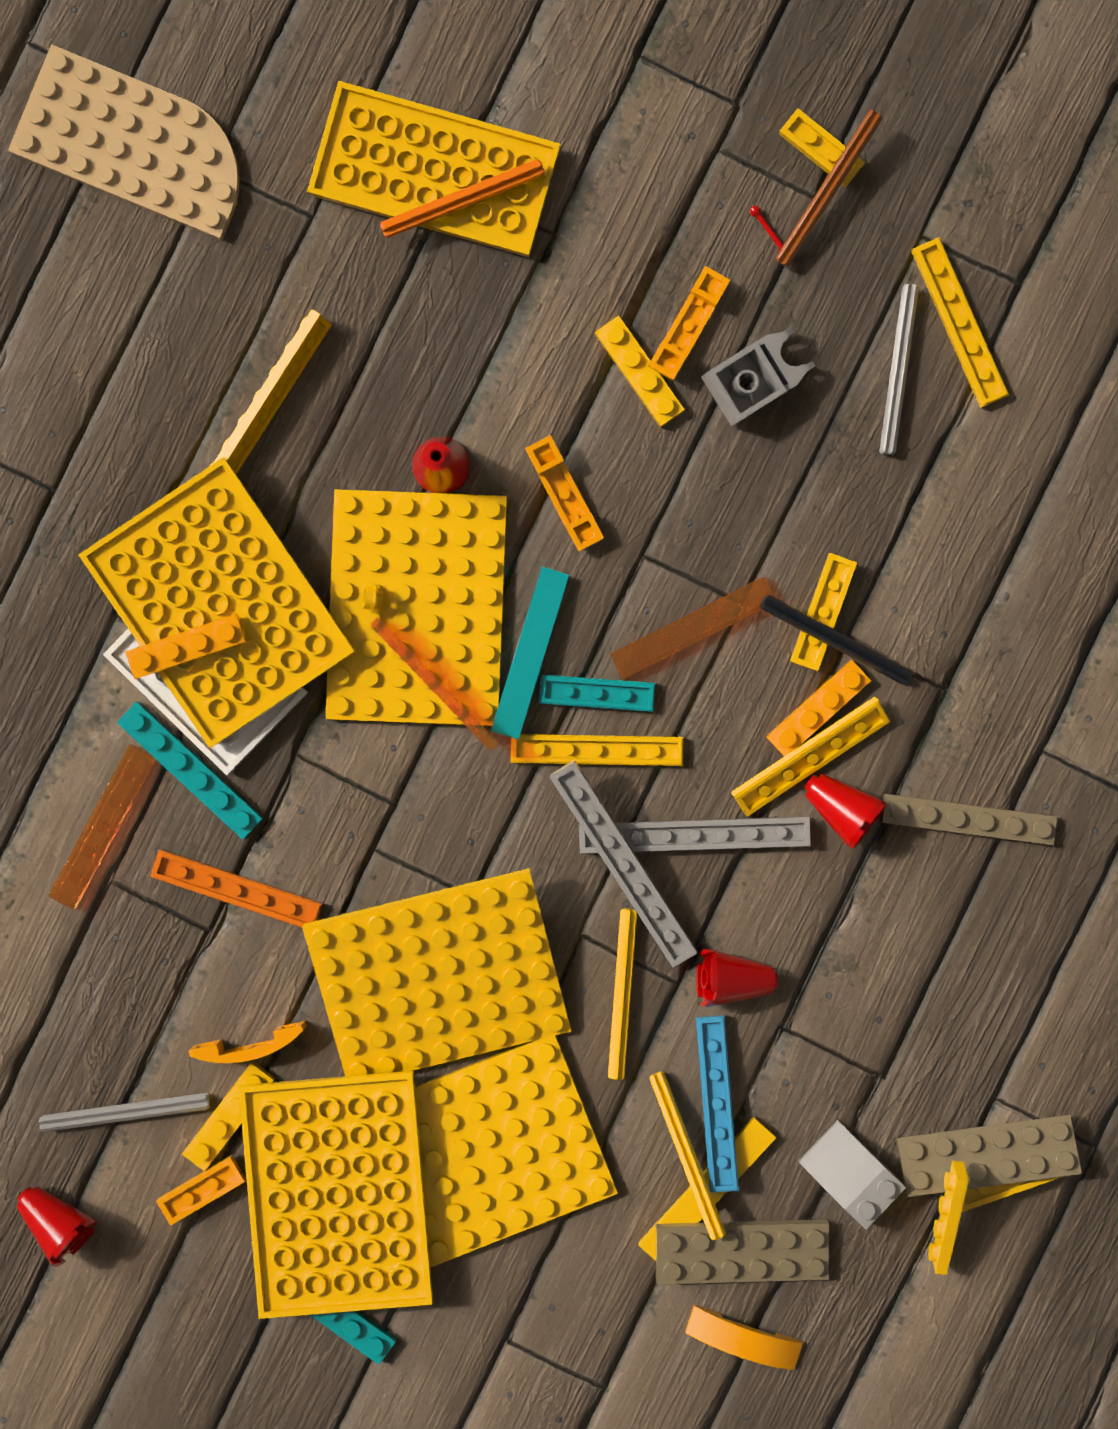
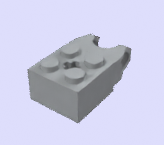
M792 326L783 332L767 334L701 377L731 426L798 385L805 373L815 367L813 361L799 366H790L782 360L781 347L787 338L795 332ZM745 379L748 385L745 389L741 388L740 380L743 381Z

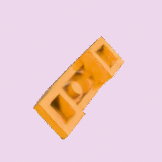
M707 266L704 267L648 367L671 380L675 379L721 299L730 279Z
M549 435L526 447L525 450L578 552L604 539L552 436Z
M306 1021L278 1026L273 1031L275 1039L224 1050L223 1041L220 1039L194 1045L188 1052L190 1057L213 1063L250 1061L269 1055L286 1046L307 1025Z
M695 1304L685 1333L729 1354L763 1365L788 1370L795 1369L803 1345L801 1340L777 1332L773 1335L723 1318L721 1313Z

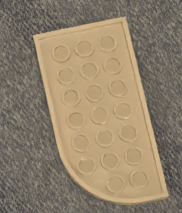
M51 44L8 152L222 241L237 204L239 169L233 148L217 122L203 109L186 99Z

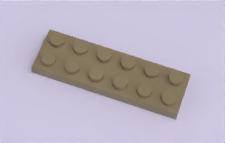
M1071 1115L896 1138L904 1185L906 1187V1197L945 1192L944 1177L946 1172H950L952 1161L964 1162L969 1179L967 1189L1082 1174Z
M827 1219L722 1222L726 1235L717 1240L710 1238L705 1223L656 1224L657 1284L829 1280V1223Z

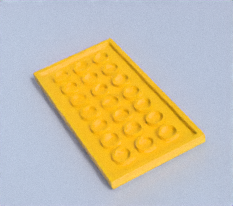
M338 81L307 193L310 196L392 218L539 159L544 168L545 174L543 176L420 225L423 228L529 257L561 146L557 142Z

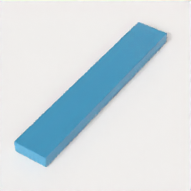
M725 1016L696 1017L710 1193L739 1191Z

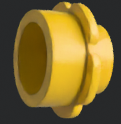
M377 585L373 587L365 586L362 609L370 610V613H374L375 608H381L383 591H378Z

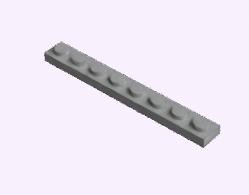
M573 760L550 774V779L671 966L675 967L697 954L696 947L576 761Z
M810 817L616 823L634 852L811 846ZM579 824L580 853H598Z

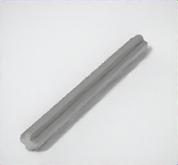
M905 284L902 287L879 450L884 455H894L897 448L919 286L915 284Z
M208 1093L49 1114L40 1117L39 1125L42 1132L207 1110L210 1107V1097Z

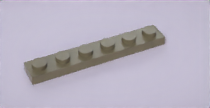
M884 794L883 802L887 806L881 814L880 822L1054 845L1057 825L1056 816Z

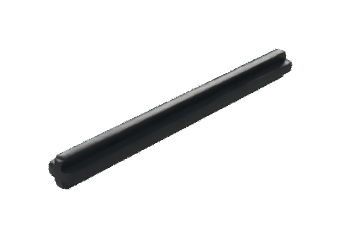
M765 595L760 604L762 610L900 684L907 685L912 677L910 670L771 595Z

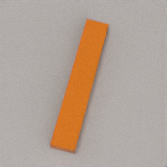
M159 849L150 875L152 878L301 928L303 924L318 921L323 906L322 902L163 849Z

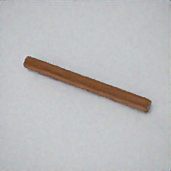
M870 110L776 256V261L782 266L788 267L879 126L882 116L876 111Z

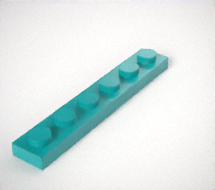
M135 702L116 722L242 840L264 819L140 702Z

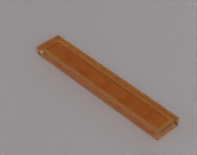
M763 576L610 653V656L623 680L762 610L760 604L765 595L773 597L774 595Z
M377 617L371 623V627L489 751H493L500 744L381 618Z
M132 744L128 746L48 897L72 910L76 909L156 760L152 755Z

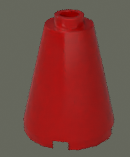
M435 437L419 446L413 457L412 468L417 482L424 489L431 493L446 494L456 491L464 484L469 474L470 463L467 452L457 441L448 437ZM441 458L440 461L434 462L436 459Z
M821 774L819 777L813 775L804 787L808 791L805 795L808 801L847 847H850L852 850L867 834L869 828L877 821L887 806L883 800L825 774Z
M703 949L699 957H704L703 964H697L696 991L697 996L704 999L700 1003L703 1007H714L768 996L773 993L774 989L778 988L779 976L777 972H774L772 966L713 949Z
M39 1186L33 1189L31 1187L26 1188L17 1198L19 1201L17 1205L19 1213L48 1261L54 1267H58L66 1262L63 1259L66 1254L71 1253L75 1255L93 1235L95 1230L91 1226H97L98 1224L89 1215Z

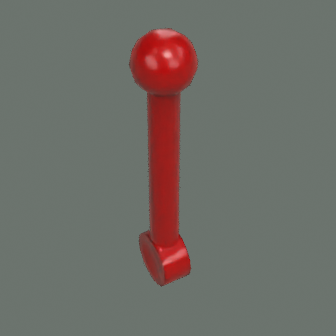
M752 206L750 208L751 216L758 219L779 248V253L783 247L782 242L761 215L760 207Z

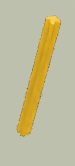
M629 908L621 909L608 1066V1077L613 1080H623L625 1078L637 923L636 910Z
M657 1072L650 1076V1082L709 1236L712 1240L720 1239L726 1235L725 1229L665 1073Z

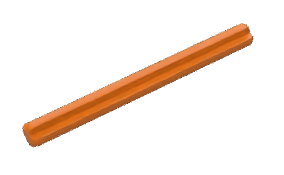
M536 159L382 221L380 226L386 238L393 237L539 178L545 174L543 165L539 159Z

